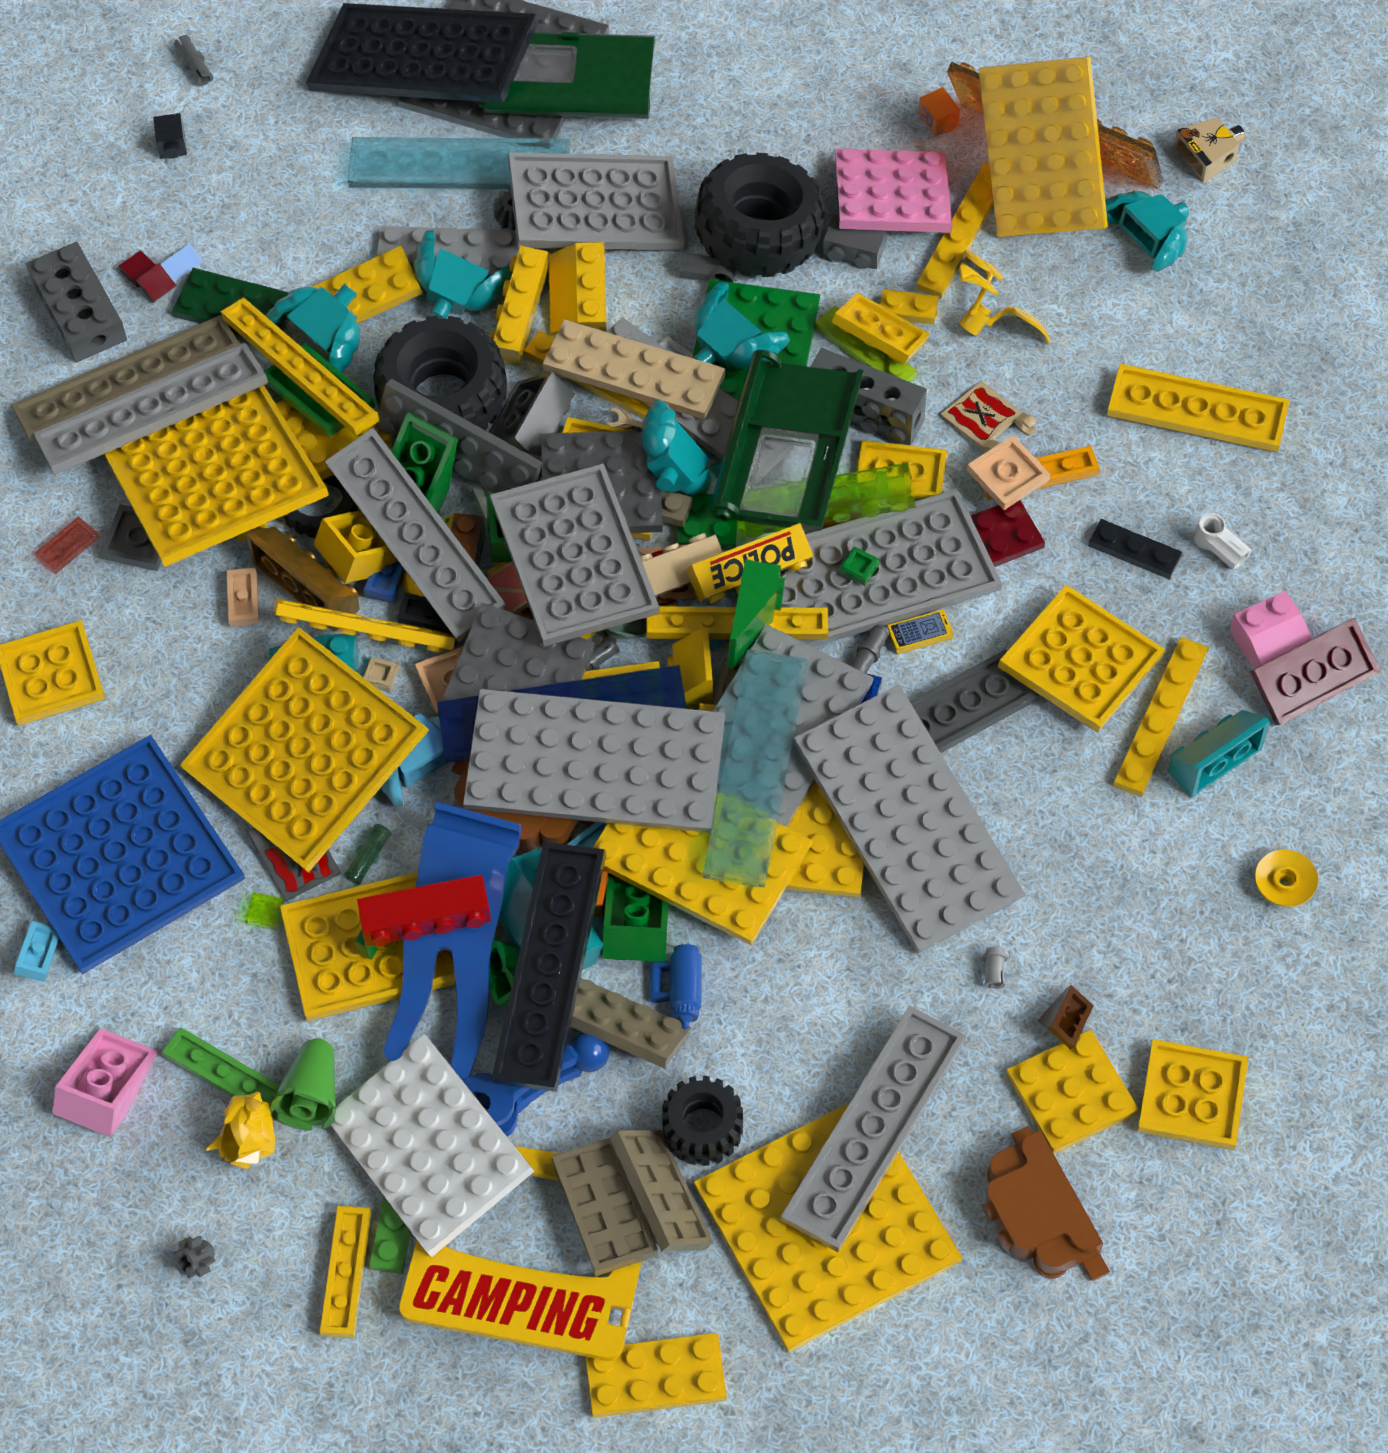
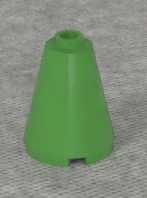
M315 1038L303 1044L272 1098V1112L275 1109L278 1113L277 1119L292 1128L311 1131L312 1125H322L321 1129H325L333 1123L334 1115L336 1114L334 1048L324 1039Z

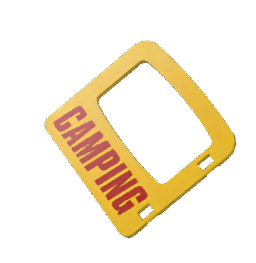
M515 1146L534 1170L530 1176L559 1181L552 1163V1156L559 1153ZM416 1240L400 1301V1314L405 1321L613 1361L623 1351L642 1261L614 1270L605 1278L586 1277L496 1262L469 1255L447 1246L431 1257L419 1241ZM611 1308L622 1310L619 1326L608 1324Z

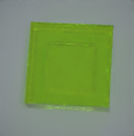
M253 892L244 918L245 924L276 930L281 914L280 906L284 905L283 898Z

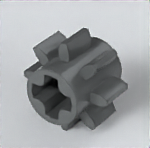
M199 1235L194 1239L189 1236L178 1242L181 1249L173 1254L175 1255L174 1263L179 1272L187 1275L189 1279L195 1275L200 1278L211 1272L208 1265L215 1262V1252L213 1246L208 1241L202 1240V1237Z

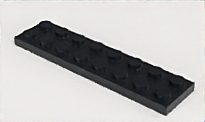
M543 842L492 1080L496 1084L557 1092L606 859L605 849Z

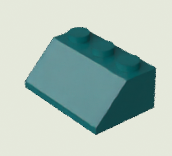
M1241 710L1233 716L1231 714L1225 716L1220 720L1216 728L1210 732L1208 730L1201 732L1188 747L1181 746L1176 749L1170 756L1168 772L1192 798L1261 751L1270 720L1265 716Z

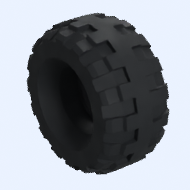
M756 152V155L739 154L735 155L732 160L725 159L717 164L708 177L705 176L702 181L695 207V230L707 254L712 259L717 258L721 266L729 270H737L740 274L751 277L752 275L774 277L776 273L786 274L793 271L795 267L802 265L814 254L824 225L825 202H822V192L813 177L810 178L808 171L800 165H794L790 163L789 159L781 156H769L768 153ZM749 216H758L768 220H759Z
M438 315L427 316L424 321L416 323L413 320L405 324L400 333L394 332L384 343V348H381L374 363L373 382L379 409L385 385L393 379L486 431L488 423H494L495 419L500 415L503 400L506 399L507 379L505 364L498 345L488 335H485V331L472 322L465 324L459 317L448 316V319L438 318ZM436 375H453L466 382L460 390L446 396L431 397L416 390L423 381Z

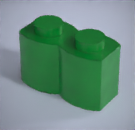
M495 940L492 942L489 988L496 1004L507 1008L520 948L516 945Z

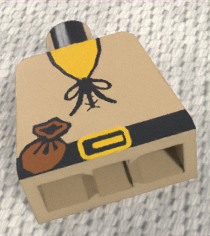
M1213 118L1178 129L1174 147L1202 182H1205L1237 159L1239 142L1245 140V132L1240 125L1227 129L1220 119Z

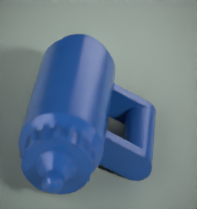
M681 944L674 947L670 961L650 964L649 1001L652 1003L670 1001L672 1017L681 1022L683 1029H688L689 1023L698 1019L699 1010L701 1009L702 955L699 953L697 946ZM670 971V992H662V972Z

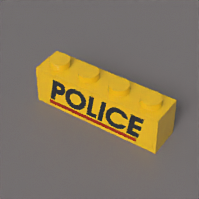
M799 523L692 564L686 571L699 603L708 600L710 604L727 598L726 592L735 589L737 594H739L745 559L781 565V571L789 568L790 572L793 573L807 567L806 561L814 555Z

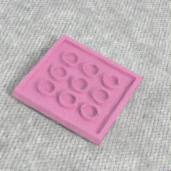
M835 149L839 229L951 233L952 218L944 152Z

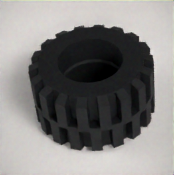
M696 1076L689 1078L688 1084H685L683 1081L677 1084V1091L673 1089L667 1094L668 1101L664 1100L662 1106L663 1135L671 1152L676 1150L677 1158L683 1161L685 1156H687L689 1164L696 1165L697 1160H702L703 1166H709V1160L715 1159L717 1164L723 1161L724 1153L728 1157L734 1153V1146H739L741 1135H743V1107H741L739 1096H734V1089L730 1085L724 1088L723 1080L716 1078L715 1082L710 1081V1076H703V1080L697 1081ZM698 1109L712 1110L722 1119L716 1128L707 1132L694 1131L683 1122L688 1114Z

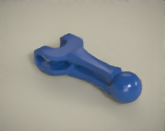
M584 1032L574 1037L571 1044L566 1046L558 1085L580 1077L582 1071L595 1072L601 1069L609 1059L610 1048L608 1043ZM477 1073L464 1080L463 1082L481 1105L488 1109L487 1112L506 1136H509L515 1130L519 1113L531 1102L547 1092V1090L496 1084L492 1080L493 1074Z

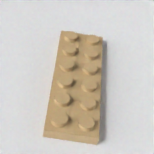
M565 319L543 362L544 371L553 372L557 375L651 404L655 400H663L669 405L670 409L705 420L725 377V368Z

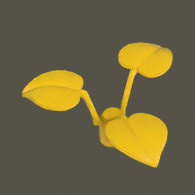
M965 250L963 252L965 254V261H972L984 269L987 278L984 279L975 270L963 263L959 266L961 282H970L982 287L974 305H971L959 324L971 334L978 336L986 324L991 327L996 320L1005 314H1012L1039 329L1048 345L1050 338L1044 326L1034 316L1016 306H1007L993 317L989 316L992 311L983 305L981 301L987 290L998 296L999 292L990 282L993 276L1001 281L1004 277L992 264L983 260L980 256Z

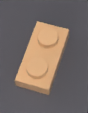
M256 567L227 570L228 618L230 627L260 624L258 573Z

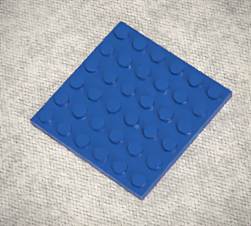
M152 735L143 738L0 820L1 848L82 975L245 879L244 873Z

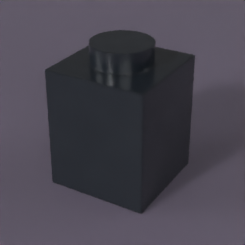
M176 113L153 117L155 139L160 159H174L187 155L181 114Z

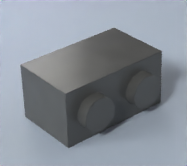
M833 214L824 238L823 256L836 262L844 261L856 264L860 268L877 270L886 246L887 231L839 229L838 215Z

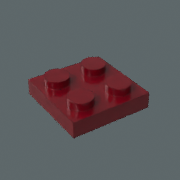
M1021 500L1005 510L997 505L971 515V519L994 567L1045 547L1044 539Z

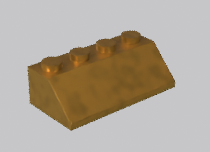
M276 527L251 529L245 533L253 564L299 603L356 614L360 610L357 591L350 584L344 585L339 581L336 573L331 568L321 566L312 552L307 549L303 551L297 546V542L289 533L283 534ZM327 625L334 632L339 629V627Z

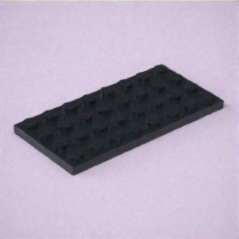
M343 3L309 74L306 85L309 90L504 103L539 20L537 15L533 13Z

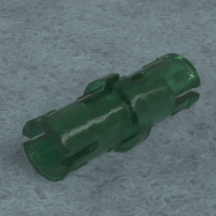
M375 824L364 844L358 846L356 857L343 874L348 881L361 885L372 864H376L379 861V853L389 837L392 836L388 828L381 824Z

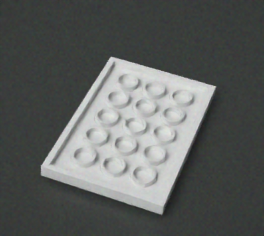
M425 1034L405 1049L400 1059L388 1063L336 1106V1114L331 1126L431 1257L534 1172L532 1167Z

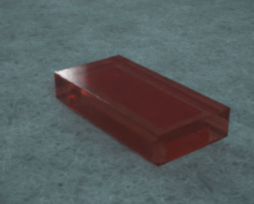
M78 516L35 552L36 558L53 573L57 574L99 538V535Z

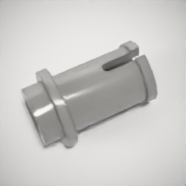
M1001 947L986 948V953L982 955V959L985 961L984 986L991 989H1001L1005 987L1004 962L1008 960V956Z

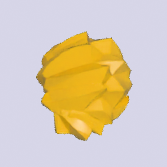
M255 1092L251 1095L233 1096L229 1105L224 1108V1126L220 1134L205 1150L219 1149V1156L221 1158L224 1157L225 1162L243 1169H249L252 1163L258 1164L262 1156L274 1154L275 1134L269 1109L272 1103L262 1101L260 1092Z

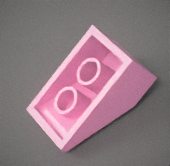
M1286 591L1235 613L1229 631L1253 668L1312 639L1301 612Z
M100 1028L55 1086L52 1114L111 1137L124 1120L158 1051Z

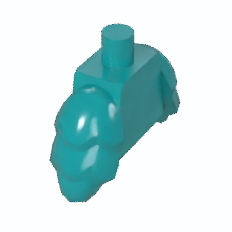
M1135 190L1116 194L1105 200L1107 221L1110 224H1118L1152 259L1155 258L1151 270L1156 272L1172 266L1177 258L1182 257L1188 242L1187 231L1184 227L1187 222L1186 218L1189 216L1188 206L1184 202L1173 205L1164 195L1152 197L1146 192Z
M434 230L425 231L421 242L416 248V260L414 261L415 276L420 287L427 291L426 298L435 303L430 313L431 316L438 315V318L447 319L450 311L462 315L466 310L471 312L484 310L492 306L497 301V298L503 294L506 279L511 280L513 272L510 271V265L495 272L488 278L489 270L440 248L435 262Z
M719 282L711 291L706 293L702 304L695 311L694 329L702 350L693 358L710 364L717 361L725 369H731L732 367L748 369L751 355L754 351L765 350L777 355L790 341L788 333L767 332L762 334L760 329L726 301L729 283Z
M345 283L334 296L323 287L319 289L315 287L294 289L289 292L288 296L276 301L274 307L266 315L274 324L288 320L294 322L330 353L329 363L341 373L350 366L353 354L359 348L360 330L356 322L357 316L346 308L357 294Z
M655 400L649 407L643 421L641 444L648 454L647 466L658 478L656 482L657 487L664 492L675 493L680 491L685 495L692 496L706 492L710 486L716 483L720 464L717 462L706 467L710 459L675 420V411L670 409L665 401Z

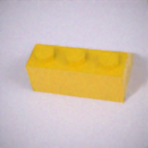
M604 242L574 243L549 254L550 334L557 335L564 319L606 332L607 304Z

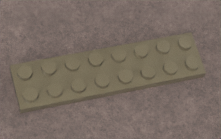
M222 315L16 402L12 404V408L30 443L33 444L37 442L33 434L37 431L239 346L240 343L228 324L223 320Z

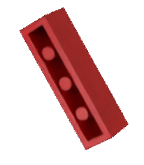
M483 875L357 899L366 947H382L390 942L403 939L412 941L419 939L423 935L434 933L447 934L454 929L464 927L478 928L485 923L491 922Z

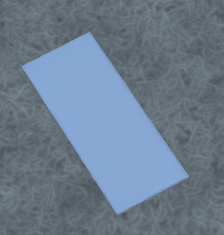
M188 244L161 263V265L175 282L192 270V268L203 262V260L194 248Z

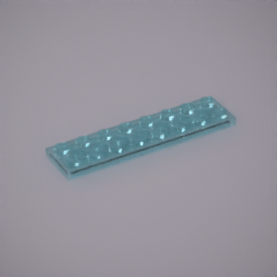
M352 137L348 186L349 188L509 189L510 178L507 160L509 152L571 154L570 139Z
M747 650L703 869V878L760 888H765L808 659Z

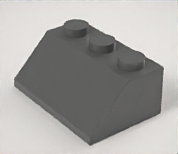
M553 372L518 381L489 433L523 452L542 456L541 434L556 433L558 431V424L561 418L569 411L571 407L570 402L575 393Z

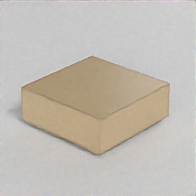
M371 656L363 678L377 689L390 693L400 665L396 662Z

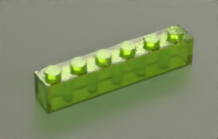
M902 463L836 475L824 523H841L849 519L875 517L878 514L904 512L907 509L916 508L913 479L909 464ZM808 480L749 490L744 508L748 511L798 517ZM737 521L742 537L755 538L763 534L786 529L785 527Z

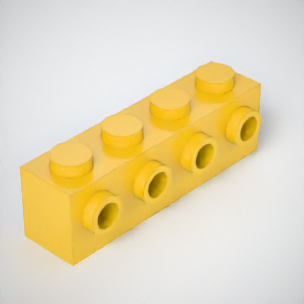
M520 245L518 256H512L510 271L513 272L511 280L506 279L503 288L505 301L503 305H498L495 317L498 325L496 330L492 329L489 335L490 339H493L498 345L504 363L521 365L524 349L527 345L549 268L547 251Z

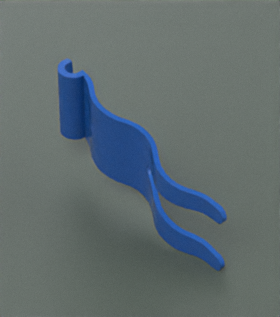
M436 801L433 822L431 825L428 824L423 838L420 866L415 887L483 875L491 922L485 923L478 928L464 927L454 929L447 934L434 933L423 935L419 939L412 941L404 939L401 999L384 1047V1055L389 1061H396L401 1058L404 1050L407 1049L429 1001L437 954L440 950H448L453 955L457 990V1029L451 1067L464 1081L471 1075L486 1029L489 1010L491 947L503 902L509 861L517 851L522 826L521 824Z

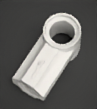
M1206 513L1201 517L1195 531V544L1201 549L1211 550L1233 570L1237 569L1250 556L1252 550L1225 527V521L1220 515Z

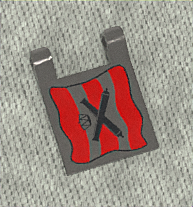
M252 828L249 830L252 843L260 854L285 901L341 874L329 850L307 872L275 844H268L265 836L257 829Z

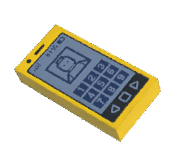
M944 609L887 625V629L890 632L889 637L896 655L951 640L954 635Z

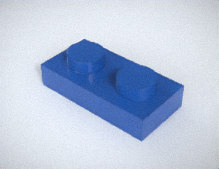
M397 561L392 565L384 567L380 572L369 576L364 588L365 597L394 602L405 571L401 564Z

